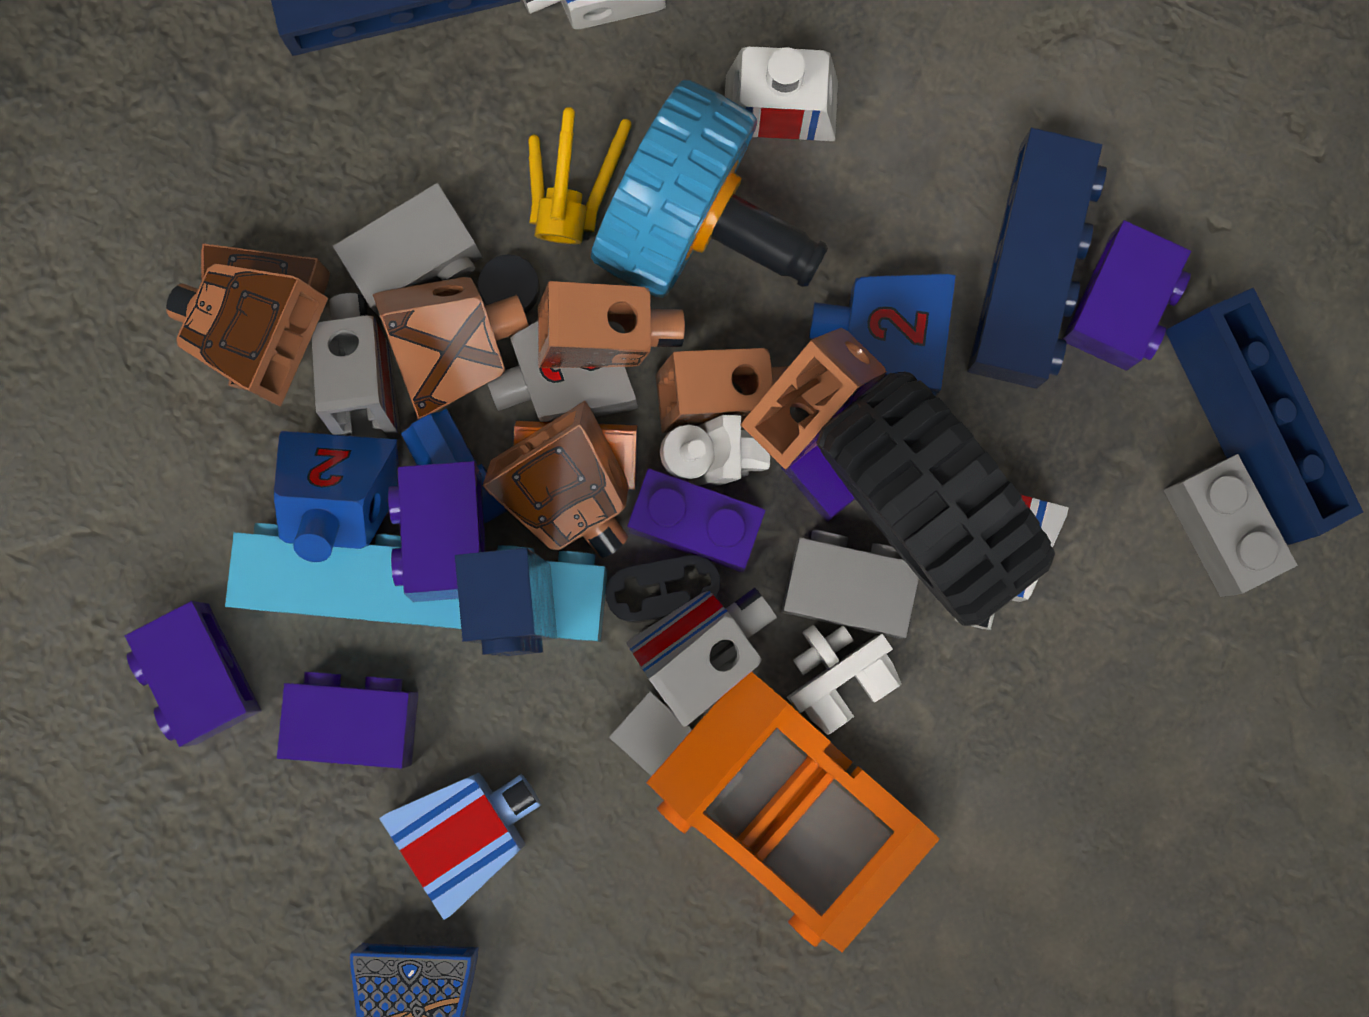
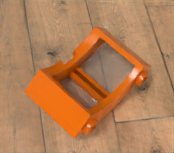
M750 672L713 705L646 782L663 799L657 810L670 823L684 834L693 826L746 869L795 913L788 923L810 944L817 947L824 940L842 953L940 840L920 819L859 766L849 775L846 770L853 762L753 672ZM786 735L793 743H795L802 751H804L807 754V756L805 757L804 755H802L795 747H793L787 740H785L783 736ZM834 779L838 781L845 789H847L865 806L861 807L856 801H854L847 793H845L839 786H837L833 782ZM873 813L889 826L894 833L892 834L872 816Z

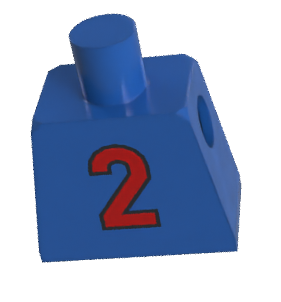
M932 274L856 278L851 289L849 307L814 302L809 338L814 339L836 329L843 328L885 367L887 372L884 377L889 373L910 372L917 380H921L936 396L942 387L956 275Z
M281 431L278 441L274 484V503L279 538L285 543L293 544L296 554L309 562L327 560L332 553L333 547L362 549L369 546L389 510V487L399 486L397 439Z

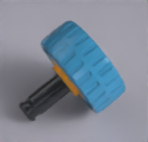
M683 80L671 92L635 152L599 227L592 247L591 259L597 266L629 285L649 288L651 295L663 298L673 288L694 250L703 253L711 238L780 276L792 277L798 281L797 285L801 287H806L810 284L828 247L826 243L822 241L816 243L804 231L735 195L742 179L736 174V171L755 132L757 118L753 113L727 97L692 80Z

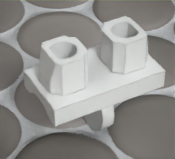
M721 415L698 426H679L667 433L660 448L661 462L667 472L675 478L688 480L689 483L706 489L739 480L742 477L748 476L749 471L769 469L770 454L747 431L741 430V416Z
M812 625L803 631L811 648L793 659V662L802 675L820 663H823L827 669L788 695L787 698L795 710L799 713L805 711L810 720L826 735H829L854 717L836 691V688L855 676L872 702L880 700L902 684L892 661L887 655L893 648L883 634L875 635L839 660L835 653L853 641L846 628L841 626L824 638L818 629Z

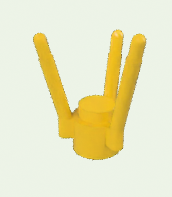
M566 107L563 110L554 188H547L546 198L540 138L537 135L529 137V168L532 195L529 223L536 225L535 237L555 243L581 244L584 231L595 232L598 209L632 126L629 119H623L619 124L586 206L581 204L582 193L568 189L574 135V109Z

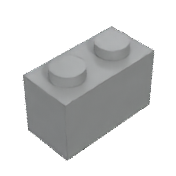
M438 183L333 245L370 308L380 319L381 317L372 294L468 277L475 270L473 263L483 258L474 240Z
M1238 454L1219 461L1164 489L1170 504L1220 597L1243 594L1298 566Z
M818 530L812 531L811 540L805 538L797 540L781 613L874 634H883L884 636L897 639L907 637L919 578L893 546L872 544L871 553L847 548L848 538L845 536Z

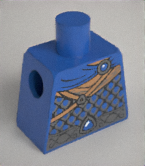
M362 943L350 953L356 1017H466L479 947Z

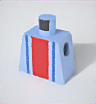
M477 773L390 811L379 819L439 914L445 920L526 845L514 823L541 806V803L535 791L522 774L492 792L483 776Z

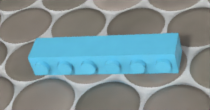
M254 523L253 534L233 533L225 607L461 629L459 599L412 602L404 594L403 586L394 585L391 552L393 548H401V536L376 534L375 545H369L362 549L333 547L332 553L327 560L309 562L296 554L293 544L285 543L279 538L278 526L275 524ZM498 545L497 551L526 547ZM559 551L558 562L546 561L551 565L557 638L601 642L608 569L605 566L594 565L595 554Z

